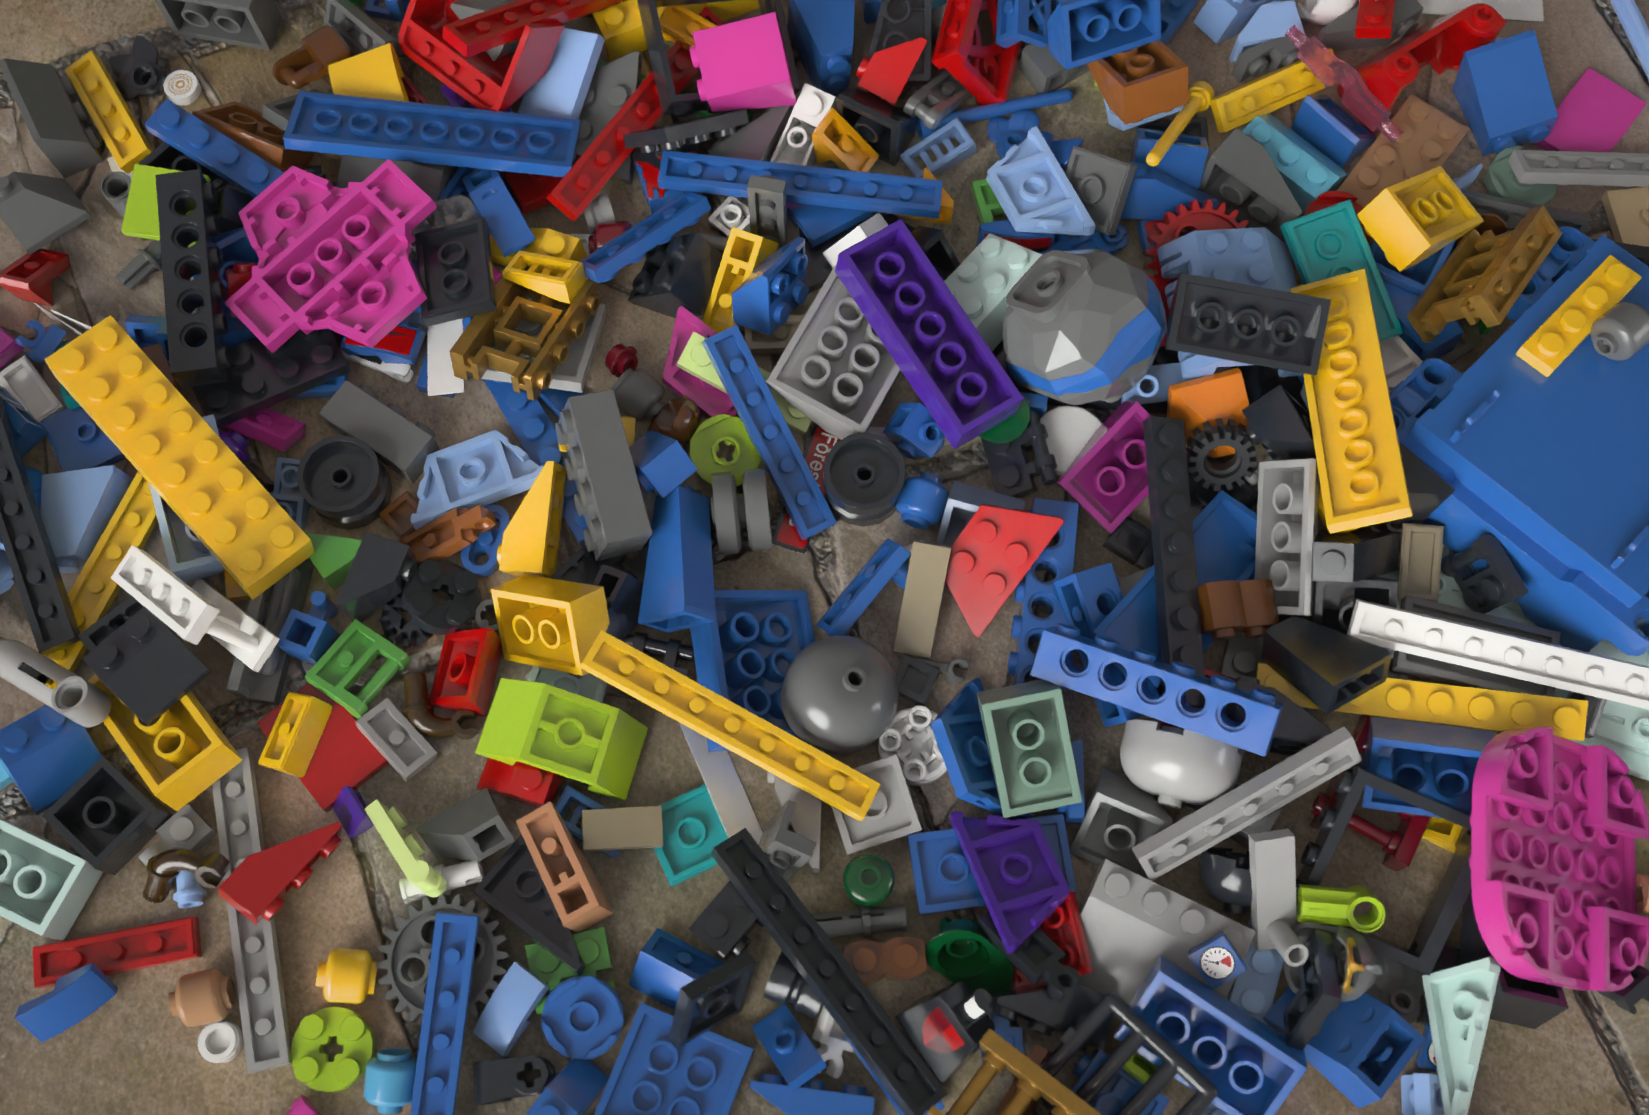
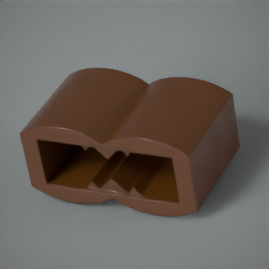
M1272 580L1216 581L1198 586L1201 634L1212 635L1214 641L1235 638L1236 633H1245L1246 639L1263 637L1265 631L1271 625L1280 623Z
M902 936L891 939L884 944L871 940H862L850 943L842 948L843 957L865 985L876 983L884 977L893 981H909L920 977L927 970L924 940L920 938Z

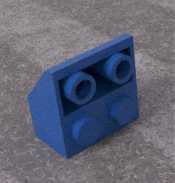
M797 237L769 255L732 293L733 323L771 336L781 324L787 321L799 304L804 303L809 291L808 284H806L808 257L805 255L804 238Z

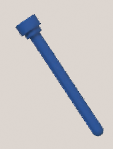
M1065 88L1007 100L998 104L993 103L954 111L943 118L934 130L923 124L924 120L915 116L916 131L918 137L922 140L956 117H958L962 124L1013 114L1020 110H1032L1066 103L1072 100L1073 92L1071 89Z

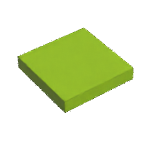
M134 164L121 230L124 235L160 241L155 175L181 171ZM204 175L207 182L210 183L208 175ZM194 210L187 212L185 215L192 213Z

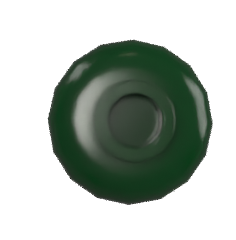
M862 853L854 857L846 865L843 873V889L850 901L860 907L874 908L883 904L890 897L895 884L894 872L890 863L882 856L874 853Z

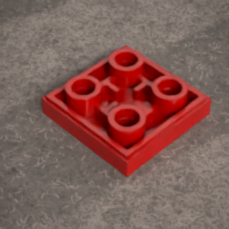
M1070 891L1068 898L1039 928L1066 954L1061 965L1074 968L1082 976L1094 973V968L1075 892ZM1012 963L1015 990L1047 984L1041 979L1033 985Z

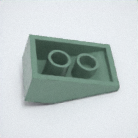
M1041 679L977 692L983 729L1003 817L1007 818L1081 803L1082 799L1060 686Z

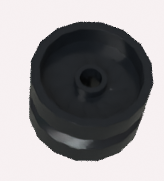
M864 432L849 435L837 442L826 456L823 470L825 499L834 515L848 524L862 527L879 524L891 517L896 511V503L902 493L906 469L903 456L893 443L880 435Z
M337 435L322 439L309 448L300 461L297 472L299 491L321 519L336 528L352 530L367 526L380 517L378 513L390 503L392 484L389 473L369 445L355 437Z

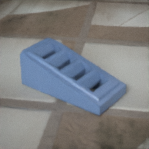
M956 117L902 153L900 157L914 178H923L924 169L921 171L914 160L918 156L926 164V168L935 176L968 159L978 151L976 143L958 117ZM953 138H956L960 143L956 148L950 141ZM941 144H944L949 151L946 155L938 147ZM932 150L938 160L933 163L926 152Z

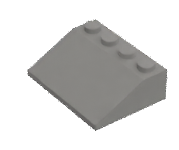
M835 265L766 383L818 426L842 440L849 435L867 433L902 371L835 273Z
M1105 859L1098 865L1079 908L1094 968V973L1081 976L1079 985H1084L1104 995L1108 992H1114L1130 1006L1140 985L1162 955L1208 986L1188 957V951L1224 931L1239 955L1245 960L1256 931ZM1236 977L1213 990L1226 998Z

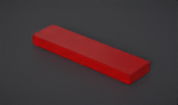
M191 916L32 947L34 988L41 989L55 986L58 978L91 963L104 975L108 976L200 958L202 956L199 917Z

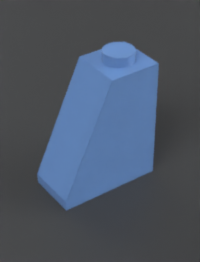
M114 465L42 475L40 514L60 573H74L79 570V567H84L129 488L132 477Z

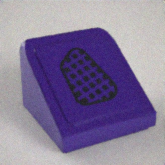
M347 785L341 789L333 809L346 833L352 839L373 827L374 824L364 810L367 804L360 792Z

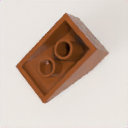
M1160 40L1087 63L1110 110L1125 125L1138 123L1144 118L1170 112L1176 107L1188 104V65Z

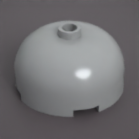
M1126 721L1120 747L1122 768L1128 779L1136 787L1157 796L1158 804L1176 809H1181L1182 803L1194 805L1209 804L1234 788L1240 774L1244 750H1239L1238 747L1187 729L1163 726L1161 730L1159 729L1160 723L1156 721Z

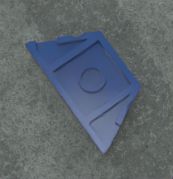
M975 678L962 687L930 724L957 798L1003 817L977 698V692L984 691L980 678ZM1030 813L1007 817V819H1027L1031 817Z

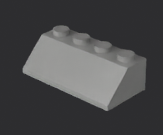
M1316 459L1259 462L1254 580H1272L1278 614L1314 615L1316 581H1312L1313 541L1318 535V497L1320 488Z

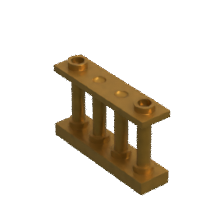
M990 1028L979 1042L980 1049L985 1052L982 1056L983 1064L946 1113V1115H968L998 1072L1003 1074L1005 1069H1007L1020 1079L1016 1084L1019 1089L1000 1115H1022L1033 1099L1038 1101L1040 1096L1054 1106L1051 1112L1053 1115H1102ZM934 1105L928 1112L929 1115H945Z

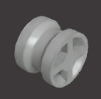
M607 192L600 194L598 199L592 200L583 211L590 234L595 232L599 223L615 221Z

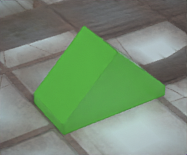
M304 532L311 539L315 551L309 557L324 580L334 590L344 584L362 540Z

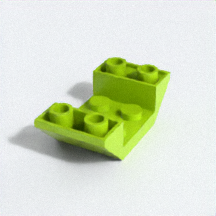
M501 678L475 753L512 766L516 761L565 776L589 784L587 789L589 791L625 802L648 727L621 709L545 683Z

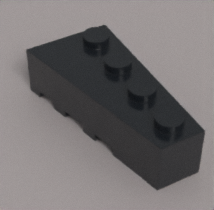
M882 0L868 58L871 59L875 52L922 37L928 41L907 81H930L932 0Z

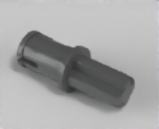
M153 240L144 250L139 248L137 250L139 255L117 274V280L126 289L134 290L154 270L158 272L161 270L162 257L159 240Z

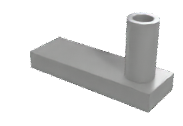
M1289 829L1249 834L1252 930L1256 931L1252 943L1258 952L1276 949L1288 965L1293 967L1300 966L1308 959L1309 952L1293 931L1295 926H1297L1295 835Z

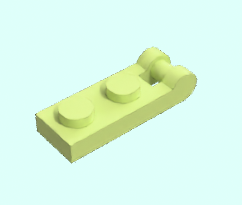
M378 799L364 808L407 879L430 897L441 895L447 885L446 878L424 861L422 855L426 853V850L414 834L408 835L404 827L408 825V821L395 806L389 809Z

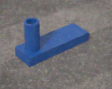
M887 538L816 625L829 636L845 635L890 579L903 590L905 589L909 568L905 561L911 554L900 544Z

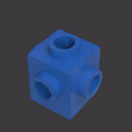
M901 402L883 431L886 436L898 444L897 449L902 455L913 460L916 457L932 458L944 445L945 435L925 405L920 403Z

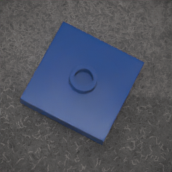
M81 406L73 410L66 408L41 420L42 425L49 431L47 436L63 472L110 466L126 459L125 455Z

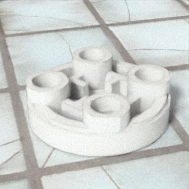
M1061 406L1050 410L1040 419L1041 424H1044L1047 429L1048 438L1046 442L1049 452L1055 456L1057 462L1056 475L1062 476L1097 429L1102 425L1100 420L1086 409L1077 406Z
M915 706L897 712L888 729L879 737L878 742L880 760L898 754L907 783L912 786L933 783L947 772L930 724L938 714L924 706Z

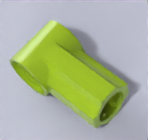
M1299 884L1296 895L1298 922L1348 926L1355 928L1357 931L1369 933L1378 930L1385 921V908L1376 895L1365 886L1355 885L1349 888ZM1364 901L1371 902V908L1366 914L1362 916L1353 915L1354 907L1358 903Z

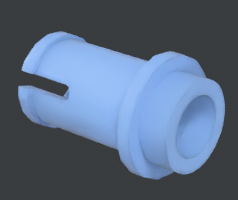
M180 871L176 877L177 892L173 894V900L178 901L179 908L201 906L203 898L207 896V890L202 889V885L197 882L194 873Z

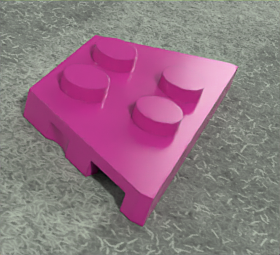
M681 305L676 315L662 383L678 396L686 395L695 401L700 413L708 419L721 414L740 418L727 393L675 366L693 332L705 338L717 334Z

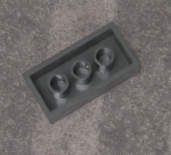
M614 390L569 397L564 410L560 412L559 423H556L555 428L559 444L566 446L568 458H565V469L568 479L575 480L578 492L574 494L575 507L579 516L584 515L587 529H584V540L587 550L594 552L596 561L639 552L652 535V530Z

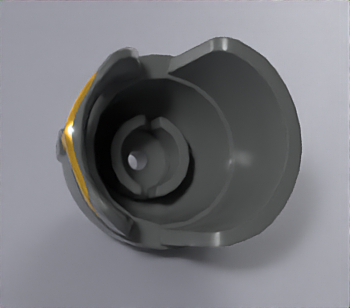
M1310 922L1300 923L1293 929L1304 945L1315 929L1331 934L1333 952L1337 955L1336 973L1338 985L1342 988L1341 1002L1358 999L1373 986L1377 975H1384V964H1378L1374 949L1356 930L1343 926H1327ZM1284 960L1286 980L1291 990L1297 994L1301 988L1299 966H1290Z

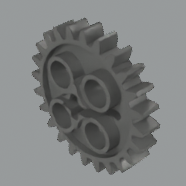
M442 893L438 896L437 905H434L433 901L426 896L422 900V910H419L415 905H407L410 917L406 919L396 915L394 919L400 928L397 931L385 930L384 933L392 939L390 945L378 947V950L388 954L387 960L376 963V967L388 970V975L378 981L379 984L392 986V989L385 995V999L394 1000L399 998L400 1001L395 1011L403 1013L411 1008L408 1021L417 1022L424 1012L425 989L427 987L432 943L428 939V931L435 923L436 913L478 915L480 919L477 941L480 944L481 951L477 959L474 960L468 1011L474 1017H480L481 1010L478 1004L480 1002L488 1003L491 998L489 992L491 989L496 990L499 982L496 981L497 976L505 975L508 971L500 966V961L510 958L511 954L500 951V946L509 941V938L507 936L495 935L503 924L498 920L487 923L492 911L485 908L477 914L479 902L474 899L468 902L464 908V897L460 894L455 895L451 904H449L447 895ZM421 959L425 965V972L421 979L414 982L408 975V969L413 961Z

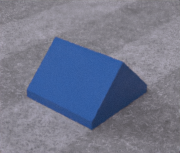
M1308 95L1304 99L1291 125V129L1343 169L1377 139L1328 95Z

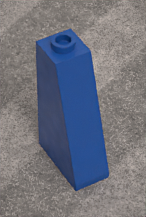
M678 485L664 498L656 495L651 527L652 535L649 541L638 623L668 633L715 622L716 616L709 499L695 493L694 489L690 486Z

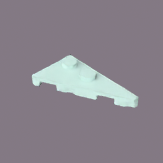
M1490 957L1434 972L1430 976H1422L1444 1115L1468 1114L1501 968L1496 959Z

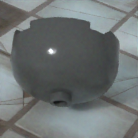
M832 635L810 643L790 663L784 676L782 690L780 691V701L787 723L802 741L807 744L811 743L821 749L834 752L833 754H850L868 747L888 729L898 708L899 685L891 663L874 645L854 636Z

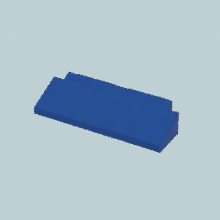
M1221 490L1192 522L1197 586L1216 581L1254 580L1257 514ZM1153 565L1093 631L1091 638L1094 640L1096 635L1111 638L1119 642L1117 648L1133 652L1134 648L1150 651L1157 655L1156 661L1161 662L1155 571ZM1202 635L1203 654L1214 642L1212 635ZM1113 662V664L1127 678V672L1125 667L1120 663ZM1155 675L1149 676L1150 681L1157 688L1163 683L1162 678Z

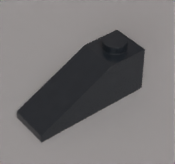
M603 564L592 585L604 587L610 622L606 633L622 640L639 624L638 618L643 583L626 572ZM567 673L578 679H581L583 677L580 675Z

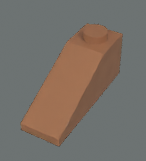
M551 801L516 821L564 927L581 933L614 914L598 879Z

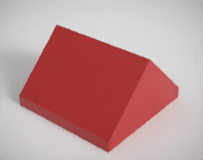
M487 627L445 635L429 697V706L456 712L467 709L474 712L475 715L486 717L502 654L501 639L493 629Z

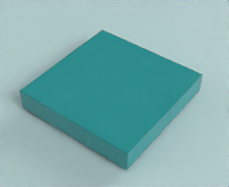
M703 784L658 805L662 806L663 847L654 848L670 886L675 887L718 866L711 852L715 846L728 839V836L706 785Z

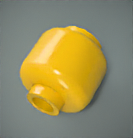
M334 948L329 953L327 962L319 961L315 986L323 987V996L328 1002L362 1003L366 999L367 994H374L377 972L376 963L378 961H372L371 954L367 950Z

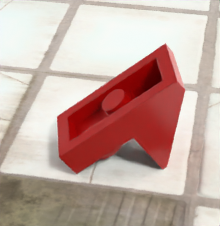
M42 248L31 255L26 253L0 272V286L21 300L53 306L51 281L70 268L69 254Z

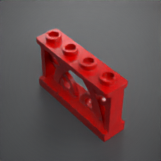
M948 0L931 62L939 70L945 68L977 99L976 104L978 106L1005 102L1008 97L1022 40L1008 48L996 45L998 0ZM988 8L994 37L991 44L981 46L977 19L979 12Z

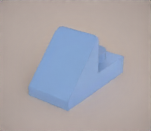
M1413 1073V1075L1401 1076L1403 1115H1444L1438 1075Z

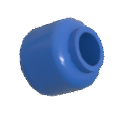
M922 472L920 477H910L905 480L902 493L896 503V510L901 515L903 523L921 530H928L929 526L940 523L949 497V492L941 485V478Z

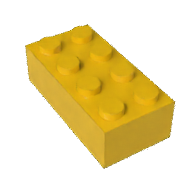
M97 675L88 680V682L110 696L112 702L111 710L102 722L153 794L178 812L243 761L192 691H189L148 727Z

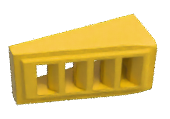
M521 250L517 252L502 271L504 279L566 304L573 302L587 281L582 262ZM527 266H530L528 271L524 270Z

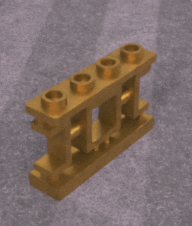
M1541 205L1530 209L1512 231L1495 236L1490 229L1480 236L1478 231L1474 229L1464 236L1407 314V319L1424 343L1432 342L1448 322L1466 318L1470 325L1477 324L1481 318L1487 328L1501 324L1562 235L1545 206Z
M527 266L524 270L528 271L530 266ZM502 276L495 286L497 310L475 315L449 351L454 376L468 381L473 374V378L481 380L487 369L492 368L512 375L513 391L521 393L522 390H526L527 399L536 401L542 390L549 388L553 373L559 364L565 363L569 354V348L575 339L579 340L581 338L586 322L591 315L597 313L600 307L601 297L597 294V283L593 280L587 279L573 302L566 304L504 279ZM527 294H529V297L534 298V299H537V300H539V301H538V302L531 301V300L525 299V297H526ZM553 305L566 308L568 310L563 316V310L553 308ZM522 318L545 325L537 338L514 331ZM495 342L496 346L506 348V350L502 352L491 348V346ZM521 354H524L530 357H534L535 360L530 365V360L521 358L519 356Z

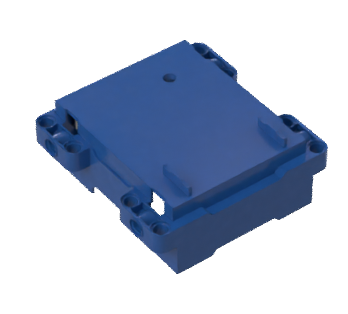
M1560 227L1562 235L1506 315L1515 323L1468 370L1461 374L1441 359H1427L1404 381L1402 380L1389 394L1398 440L1455 489L1421 524L1444 526L1442 543L1452 552L1456 553L1472 546L1473 541L1481 535L1491 534L1496 537L1529 593L1513 601L1520 606L1523 615L1536 626L1561 632V646L1589 652L1606 638L1622 652L1631 656H1640L1649 651V343L1631 358L1616 361L1599 354L1595 350L1591 334H1589L1548 378L1518 357L1516 353L1609 255H1612L1642 277L1620 303L1627 302L1640 305L1649 312V267L1605 235H1602L1595 242L1573 227ZM1483 559L1470 564L1479 573L1490 567L1487 561Z

